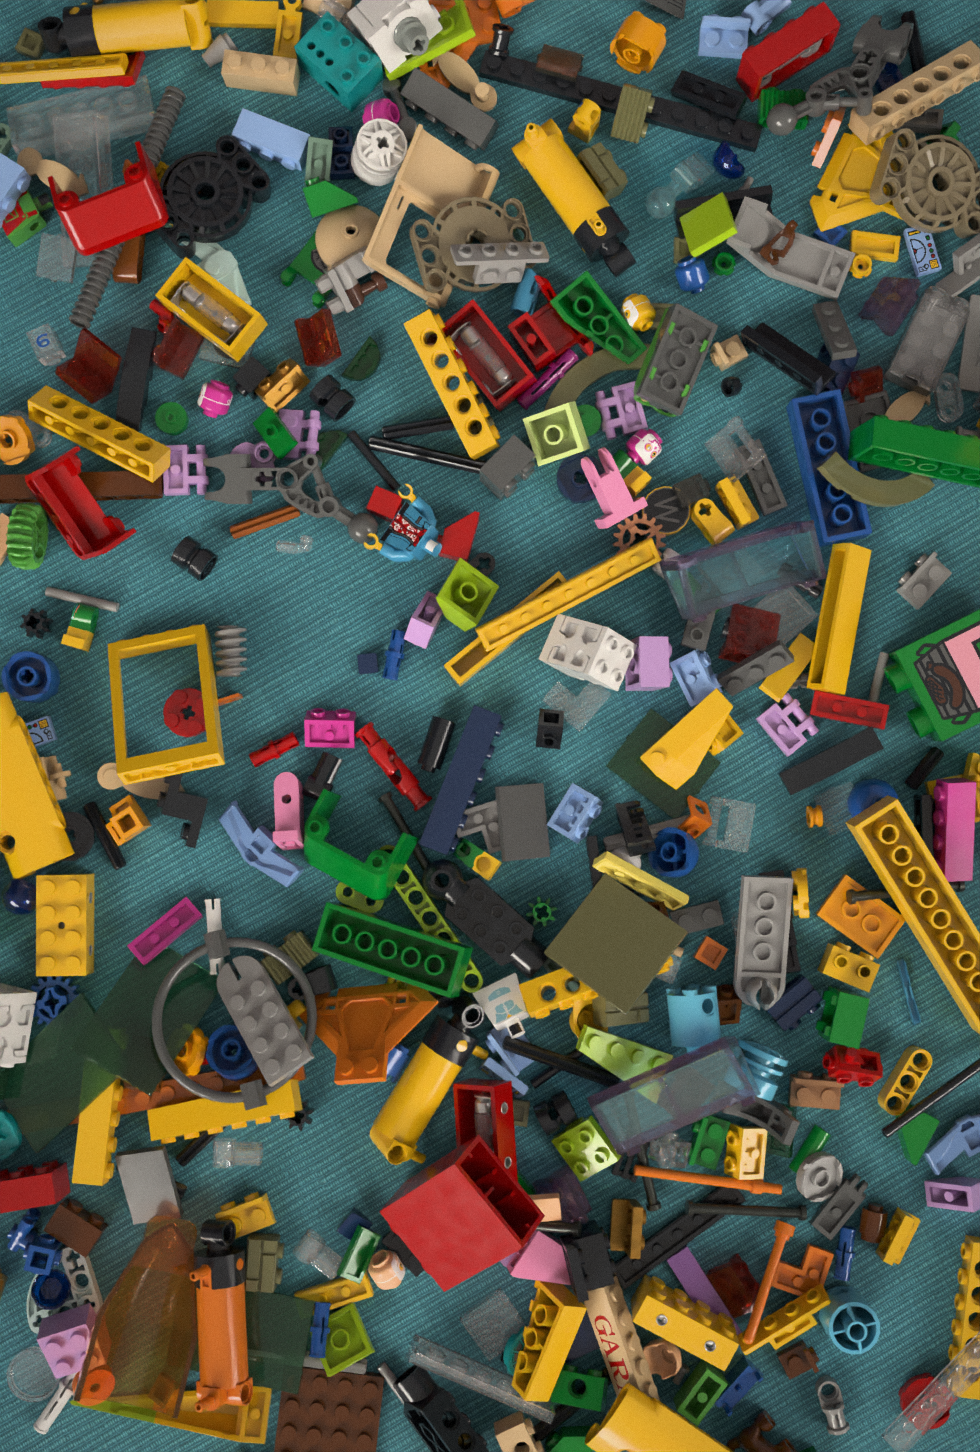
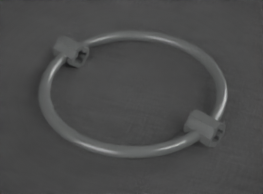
M225 929L212 931L203 935L205 944L196 947L183 956L170 969L162 981L152 1010L153 1041L162 1064L182 1087L199 1097L221 1103L244 1102L245 1110H250L267 1105L265 1096L282 1087L299 1069L273 1087L268 1086V1084L263 1085L261 1079L241 1084V1092L215 1091L188 1078L171 1058L163 1036V1008L172 984L188 965L207 953L209 960L231 955L230 947H244L264 952L287 967L302 990L307 1010L304 1039L310 1050L317 1027L315 997L302 969L290 956L279 948L252 938H227Z

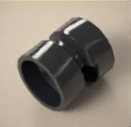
M332 375L322 378L309 395L310 399L318 407H325L324 412L334 422L343 418L356 401L349 391L341 389V384Z
M186 536L178 544L171 557V562L183 570L188 568V573L199 581L204 580L210 574L218 560V555L209 549H201V544L190 536Z
M564 1090L552 1095L549 1102L543 1100L533 1105L534 1112L547 1136L560 1130L561 1124L567 1126L579 1120ZM553 1107L559 1117L555 1120L552 1119L548 1111Z

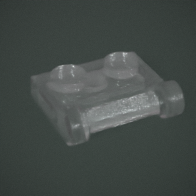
M740 416L732 418L722 430L704 444L730 482L734 483L767 455L763 448L757 446L744 428V422ZM734 432H736L751 453L748 459L730 436Z
M711 796L710 804H712L710 816L712 825L708 828L707 837H704L703 845L748 853L756 804ZM722 806H727L729 809L723 841L716 840Z

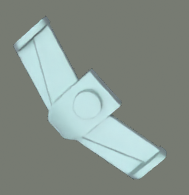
M186 241L181 242L185 246L189 244V242ZM196 242L195 255L202 260L197 266L248 305H252L238 268V262L232 253L224 250L218 243Z

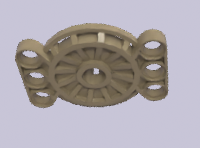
M462 197L445 206L434 219L433 224L428 220L419 219L415 221L409 231L423 285L431 293L440 292L446 286L447 281L452 286L463 291L474 293L487 292L502 284L492 283V285L487 287H479V285L483 284H475L472 278L475 265H455L450 252L451 245L466 244L470 237L476 238L480 244L533 242L524 207L515 198L506 200L500 208L497 204L484 198ZM470 202L469 206H464L459 209L457 207V205L460 203ZM477 203L484 204L490 207L491 209L489 210L485 207L477 206ZM507 205H514L518 212L516 217H511L507 214ZM450 209L451 214L445 220L440 219ZM422 225L427 229L428 235L426 238H420L416 235V226ZM514 229H520L523 232V241L514 239ZM424 250H430L434 254V262L428 263L424 261L422 257ZM530 263L529 265H526L525 269H531L536 263ZM436 274L440 277V287H433L430 284V275Z

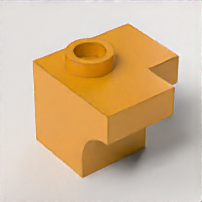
M132 794L109 808L112 818L105 825L118 846L123 845L152 826Z

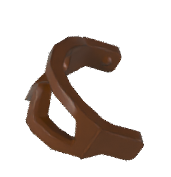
M794 220L789 221L785 228L759 251L760 255L771 265L778 264V257L784 258L792 247L795 238L794 230L798 224ZM781 236L789 239L783 250L772 249V246Z

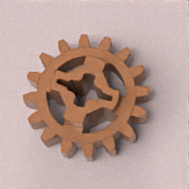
M635 513L633 514L632 521L625 518L624 522L626 525L618 524L617 528L620 530V533L613 534L615 538H618V542L613 543V546L620 548L616 554L630 547L629 545L636 539L635 534H638V536L649 534L646 538H651L655 535V546L661 556L662 553L658 549L659 547L666 546L665 543L661 542V539L666 537V534L659 533V530L663 527L662 524L655 526L656 518L654 517L648 521L647 514H643L642 518L638 519ZM635 524H644L650 528L646 531L640 530ZM628 530L630 534L629 541L623 545V535Z

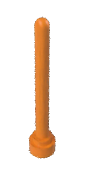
M776 1220L773 1228L776 1239L743 1339L746 1344H752L785 1242L789 1241L790 1237H793L796 1228L780 1220Z

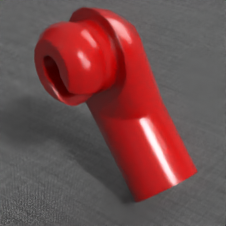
M154 299L150 303L149 309L159 316V324L157 325L159 332L168 334L174 328V313L167 309L158 299Z

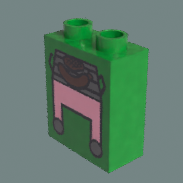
M980 608L888 653L890 654L889 657L892 664L883 668L884 673L896 694L905 690L908 691L915 708L907 711L906 715L919 738L930 734L933 741H944L980 723Z

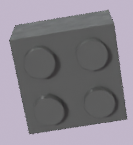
M513 435L479 470L480 482L500 501L505 496L509 498L517 490L518 487L516 485L521 479L526 481L534 473L535 470L533 468L536 455L518 437Z

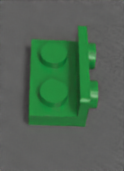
M702 1111L699 1117L694 1118L691 1128L694 1134L692 1140L687 1141L684 1149V1156H686L688 1164L693 1166L697 1164L716 1170L731 1123L729 1120Z

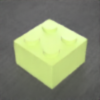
M575 401L523 419L538 466L590 449Z

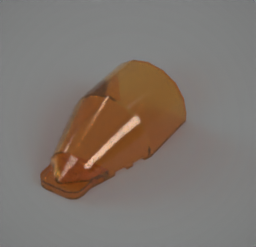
M156 1215L147 1222L143 1239L95 1315L73 1397L74 1401L80 1402V1399L83 1398L112 1401L151 1409L167 1414L172 1418H178L198 1338L195 1281H192L189 1277L190 1272L194 1270V1246L197 1238V1229L192 1222L163 1215Z

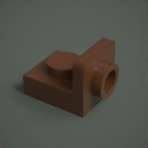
M733 984L716 986L720 1025L739 1023L742 1000L736 995Z
M803 1340L776 1353L789 1380L810 1369H813L814 1373L819 1372L816 1362L820 1360L813 1347L807 1348Z

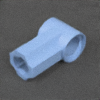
M756 0L744 9L741 16L751 19L750 29L758 36L770 26L772 20L790 8L792 2L791 0H761L760 2Z

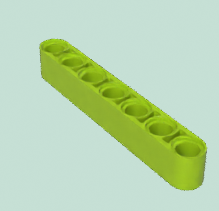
M385 845L382 846L379 850H394L395 846ZM406 863L403 870L408 872L409 880L406 883L397 881L394 887L423 930L434 935L447 932L452 941L461 943L432 898L424 890L422 883L410 865ZM418 890L422 893L423 900L421 903L415 904L411 902L409 898L411 891ZM425 912H434L437 916V921L434 924H427L423 919ZM470 957L462 988L467 992H476L483 984V976ZM468 974L478 976L479 982L475 986L466 984L465 977Z

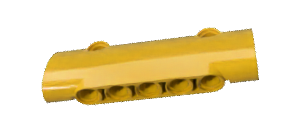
M2 692L0 693V851L4 854L13 879L16 881L36 873L38 869L73 855L74 850L65 832V818L28 728L21 716L17 715L9 693ZM10 836L15 839V846L12 849L7 845V839Z
M626 1383L601 1425L598 1423L593 1424L585 1438V1445L596 1452H621L623 1450L629 1452H734L658 1399L650 1398L630 1383Z

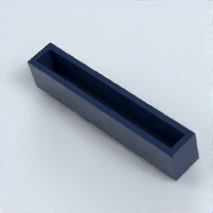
M476 705L473 706L419 842L421 846L448 856L449 851H455L459 838L455 837L458 828L463 829L468 815L464 814L468 805H473L477 792L473 791L477 782L482 783L486 773V769L482 767L486 759L491 760L495 750V746L492 745L495 736L500 737L504 727V723L501 722L502 715Z

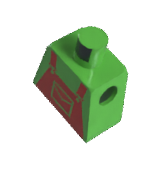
M27 189L16 201L14 210L8 213L3 220L2 227L8 239L15 247H18L46 227L47 223L41 212L53 207L46 192L34 198Z

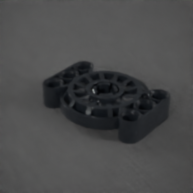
M230 135L219 137L216 142L217 153L206 151L186 154L175 160L161 178L160 187L169 215L166 224H173V226L170 228L162 226L154 231L181 259L185 257L190 259L195 255L196 242L217 243L236 235L250 218L253 201L264 203L270 198L269 176L241 144ZM226 150L232 151L230 153H224V151ZM240 168H248V170H246V171H241V170H239V169H240ZM257 185H262V186H264L263 188H260V189L255 188V186H257ZM201 191L202 195L208 194L213 197L209 200H202L199 198L198 192ZM184 241L189 242L186 246L179 245Z

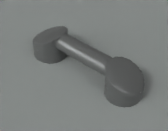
M386 78L382 83L383 93L397 105L400 113L398 127L404 132L407 142H411L417 128V123L412 117H409L400 94L402 91L401 81L399 78L391 81Z

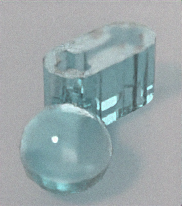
M699 152L684 159L671 172L670 178L672 181L666 187H656L650 191L646 197V210L654 218L661 219L671 215L675 209L676 197L682 191L689 194L703 185L713 175L715 168Z

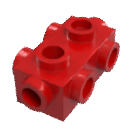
M838 1044L834 1045L823 1057L822 1063L824 1069H828V1077L836 1078L837 1083L845 1084L851 1081H858L860 1087H869L883 1077L880 1053L871 1052L867 1048H847V1046Z

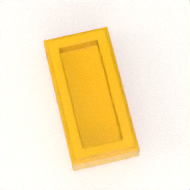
M853 230L850 236L849 251L856 253L855 256L864 254L869 256L871 260L896 263L901 236Z

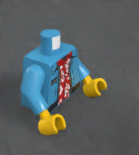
M405 484L410 489V494L404 496L399 490L398 493L403 499H409L411 501L410 504L408 502L404 503L379 539L382 544L378 542V537L375 534L369 533L367 536L373 538L375 544L368 545L364 542L363 545L368 550L377 549L379 554L394 562H407L412 559L420 561L426 553L435 557L441 552L442 544L436 541L440 532L435 528L437 521L433 510L419 495L415 496L413 494L411 485Z

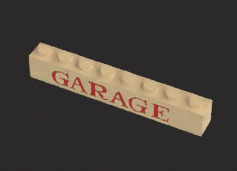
M613 1276L615 1284L587 1291L589 1300L584 1301V1304L587 1307V1313L614 1390L618 1396L626 1383H630L650 1398L654 1397L660 1401L657 1387L654 1384L640 1339L624 1299L622 1288L617 1276Z

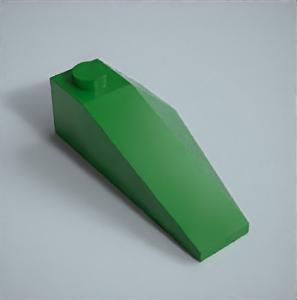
M585 271L550 301L551 305L567 324L629 365L647 350V347L588 271Z

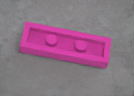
M185 897L129 943L127 947L145 966L203 916L191 901Z

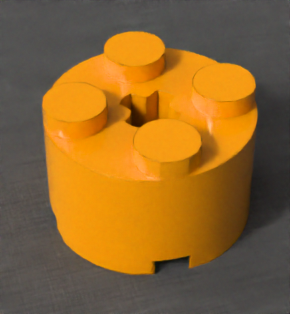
M634 11L624 19L610 44L611 54L615 53L618 57L616 62L623 69L634 74L646 71L647 74L653 69L666 45V28L661 23H655L645 17L641 12Z

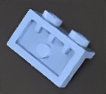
M716 14L703 16L699 29L698 56L741 59L742 53L747 49L751 19L742 16L720 17Z
M694 650L669 663L690 707L700 703L715 688L722 692V685L718 682V675L714 674L710 666L711 659L707 652Z
M572 783L547 825L578 844L587 836L593 819L600 815L603 801Z
M493 1027L486 1032L488 1040L485 1042L493 1053H499L503 1059L500 1061L502 1067L510 1073L512 1072L515 1077L534 1061L503 1049L502 1043L504 1038L510 1036L507 1028L497 1031ZM524 1034L516 1038L530 1043Z

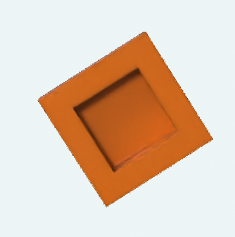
M705 936L693 957L716 970L728 949L710 937Z

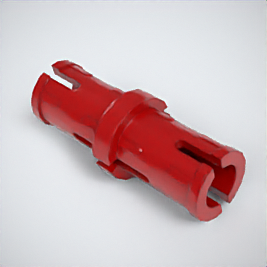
M292 731L284 737L275 741L271 740L264 747L249 753V757L255 768L269 760L280 758L281 754L300 746Z

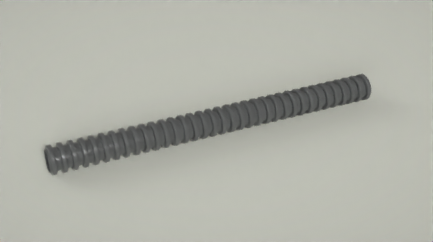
M167 86L165 88V93L159 102L160 106L157 107V112L154 114V119L151 121V126L145 135L146 139L142 142V146L155 169L167 145L166 141L169 140V135L172 133V128L175 126V122L181 112L180 109L183 107V102L186 100V95L183 91L174 86ZM137 154V158H138V159H136V160L134 161V163H137V162L140 161L138 154ZM125 242L95 254L96 260L92 261L93 267L89 268L90 273L86 275L87 280L83 282L84 287L80 289L82 294L78 295L77 299L79 301L75 302L76 308L72 309L73 315L69 316L70 322L82 329H89L91 327L89 322H92L94 319L92 315H95L97 312L95 308L99 307V302L102 300L101 295L105 293L104 288L108 286L107 281L111 279L109 274L114 272L113 268L116 267V261L119 260L118 254L122 253L121 247H124Z

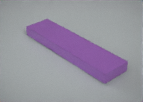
M683 1246L668 1257L666 1261L692 1302L696 1303L697 1300L703 1301L710 1307V1311L716 1315H719L720 1312L727 1314L733 1320L732 1323L735 1325L737 1335L742 1333L688 1246Z

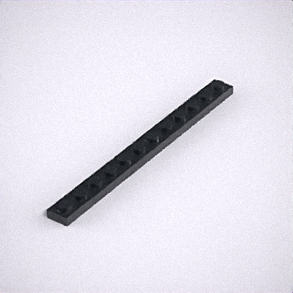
M488 50L485 51L479 71V77L569 102L581 104L583 99H589L595 102L602 111L616 114L623 88L519 58L497 56ZM651 95V97L655 98L652 113L647 112L644 122L755 153L763 128L762 125L740 119L733 120L715 112Z

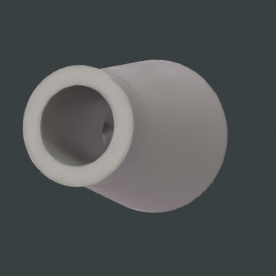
M225 32L222 36L219 34L201 56L211 68L213 65L223 61L225 49L237 51L238 48L227 32Z

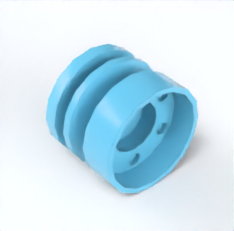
M739 1038L737 1045L747 1051L744 1053L734 1050L733 1054L742 1060L741 1065L729 1063L723 1079L745 1092L772 1101L779 1085L769 1078L770 1074L783 1076L784 1072L774 1065L778 1064L787 1067L789 1061L776 1050L762 1043Z

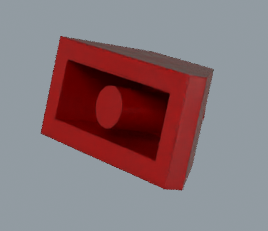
M474 511L445 528L443 535H438L437 541L442 544V549L439 553L440 557L455 561L462 558L468 563L480 519V512Z

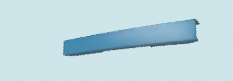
M904 959L896 960L913 1025L921 1023L906 962Z

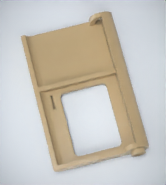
M419 123L362 261L367 266L426 300V304L431 308L439 309L440 307H445L454 287L448 281L440 292H428L424 285H420L386 263V258L410 203L436 218L445 206L462 197H479L490 200L500 175L499 171L486 163L474 164L423 129V125ZM470 202L460 203L457 205V207L459 209L464 206H469ZM477 203V206L487 207L484 204ZM450 209L440 219L445 220L451 214ZM470 237L466 244H471L473 237ZM436 274L430 275V284L433 287H440V277Z

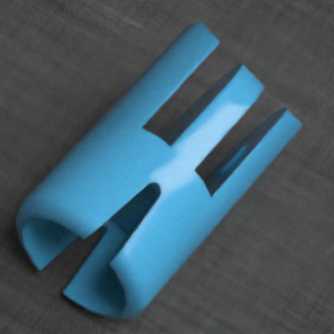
M530 268L524 270L522 281L519 282L510 305V311L512 312L515 309L514 315L518 317L526 312L531 316L541 294V290L534 277L538 274Z

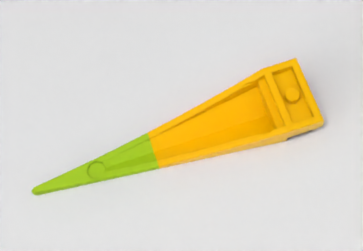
M253 1386L252 1399L247 1406L224 1404L214 1411L205 1409L200 1413L195 1410V1403L199 1401L197 1390L181 1392L172 1410L166 1409L149 1398L150 1394L108 1397L102 1403L93 1406L82 1405L76 1400L70 1401L75 1406L231 1441L265 1444L272 1388Z

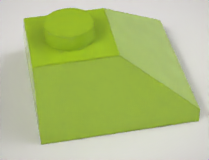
M459 558L437 594L436 600L445 618L466 632L478 625L499 586L462 558Z

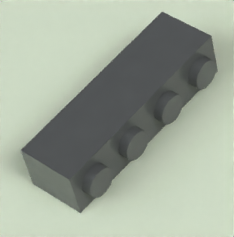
M416 67L400 93L406 100L404 102L406 106L415 112L418 108L425 112L424 117L435 125L439 121L445 125L444 130L455 138L459 134L465 138L464 144L475 151L477 148L485 151L500 126L495 119Z

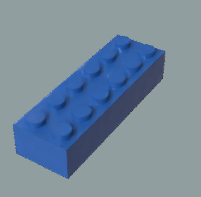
M841 390L823 392L817 396L814 394L792 399L786 406L817 548L866 538L872 533L866 504L852 499L851 495L842 489L838 490L817 469L830 454L837 451L842 459L858 471L857 462L848 460L850 430Z

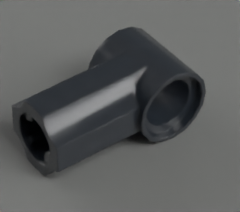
M323 751L313 774L308 777L304 785L302 794L317 801L323 789L332 791L334 786L332 783L343 760Z

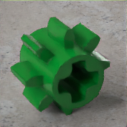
M537 896V903H528L532 908V912H528L526 915L528 917L534 916V926L538 921L542 922L544 927H546L548 919L555 921L551 911L557 910V907H549L550 898L543 902ZM543 905L547 906L545 910L548 915H541L540 918L537 917L536 907L542 908Z

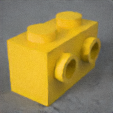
M838 941L836 946L828 943L817 971L869 993L880 967L879 964L873 962L874 957L861 951L859 956L851 953L852 947Z

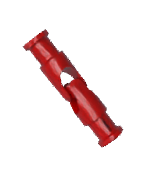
M369 722L355 734L356 738H360L368 748L367 752L383 769L402 796L405 795L414 806V811L417 812L433 798L426 795L419 786L420 782L402 759L398 757L387 740L380 737L373 728L374 724ZM400 770L401 777L396 775L395 772Z

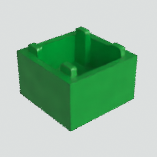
M828 986V990H824L822 995L825 1004L821 1021L817 1020L815 1027L819 1030L818 1035L828 1042L859 1049L870 999L857 992Z

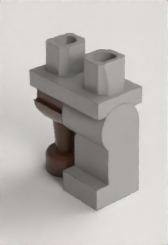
M363 246L332 266L327 267L323 270L324 274L314 281L321 294L333 289L336 296L325 302L331 314H337L342 311L349 313L354 308L361 306L365 296L377 289L378 292H382L388 289L383 275L379 272L373 273L371 281L360 285L357 280L369 272L376 271L362 261L367 246Z

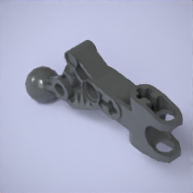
M873 15L862 25L855 37L852 51L853 54H857V57L852 65L837 69L813 83L806 93V100L799 104L791 106L786 103H780L772 107L766 118L769 131L777 136L788 135L795 129L798 119L806 115L820 117L826 111L839 110V107H855L858 115H869L872 111V87L887 62L897 65L902 63L907 54L914 23L904 22L898 29L885 30L881 28L882 16ZM845 89L850 97H840V94L831 93Z
M225 454L203 459V466L219 468L224 473L226 479L221 490L205 493V500L219 501L226 504H253L252 490H279L284 499L300 511L316 518L334 517L346 525L349 536L357 543H369L373 538L367 535L369 533L377 535L378 524L372 515L368 513L354 514L342 506L340 499L334 496L329 482L326 483L320 469L322 458L318 454H307L284 468H251V454ZM287 472L292 473L294 476V482L290 486L284 482V476ZM312 474L317 484L315 489L320 501L312 499L302 489L304 481ZM261 476H276V481L264 482L260 478Z

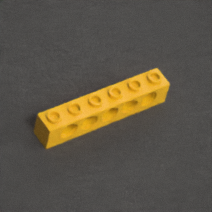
M428 309L405 322L404 326L470 458L475 460L500 446L498 439L501 436L495 425L490 426L486 418L490 414L483 402L479 404L475 396L479 392L472 380L468 382L464 374L468 370L463 360L456 358L453 351L457 348L450 335L448 337L445 336L442 329L446 326L439 313L435 315ZM432 334H437V342L434 345H428V337ZM443 356H448V364L443 368H439V359ZM454 378H459V387L455 390H450V381ZM465 400H470V409L467 412H461V403ZM476 422H481V432L473 435L471 432L472 425Z
M47 385L28 399V415L30 420L151 482L158 479L170 467L171 448Z
M671 956L664 964V966L661 968V970L658 972V974H662L670 970L669 967L673 965V959ZM564 968L518 985L528 1014L531 1018L536 1017V1019L550 1015V1011L560 1008V1010L571 1008L574 1006V1002L578 1000L589 1001L598 997L596 992ZM570 981H578L580 983L576 991L571 992L566 989ZM549 989L556 991V995L552 1000L547 1001L543 999L545 991Z
M965 1235V1243L961 1245L962 1268H959L957 1275L958 1283L960 1284L959 1293H956L954 1299L955 1308L957 1309L956 1318L952 1320L951 1324L953 1343L949 1345L948 1349L950 1368L946 1371L945 1382L954 1396L980 1400V1291L978 1294L972 1295L973 1289L980 1287V1269L975 1270V1265L980 1262V1237ZM977 1312L976 1318L972 1321H969V1316L972 1313ZM974 1338V1342L970 1346H966L967 1340ZM966 1364H971L969 1370L962 1371Z

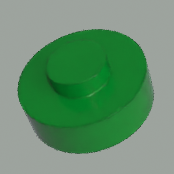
M164 403L157 409L155 414L157 426L167 435H179L188 426V414L178 403Z
M587 404L577 406L586 436L594 435L601 425L599 411Z

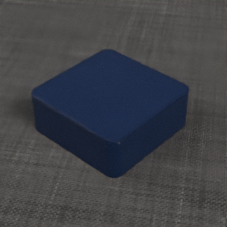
M376 653L357 655L360 675L379 672Z

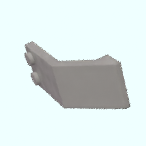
M745 196L735 219L738 233L729 237L726 243L768 277L837 300L856 253L795 232L792 247L784 258L778 257V264L771 265L760 255L759 251L784 229L785 225L767 210L768 204ZM781 236L772 246V249L783 250L789 239Z

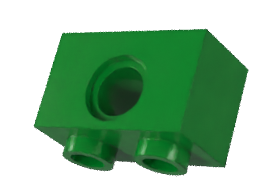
M564 1364L552 1391L551 1402L599 1412L605 1411L609 1377L602 1376L603 1371L588 1369L587 1373L578 1371V1366ZM578 1379L583 1380L586 1385V1390L582 1395L575 1389V1383Z

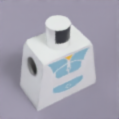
M516 973L473 993L475 999L497 1031L507 1028L512 1039L520 1037L525 1033L520 1021L529 1017L518 986L521 984V981Z

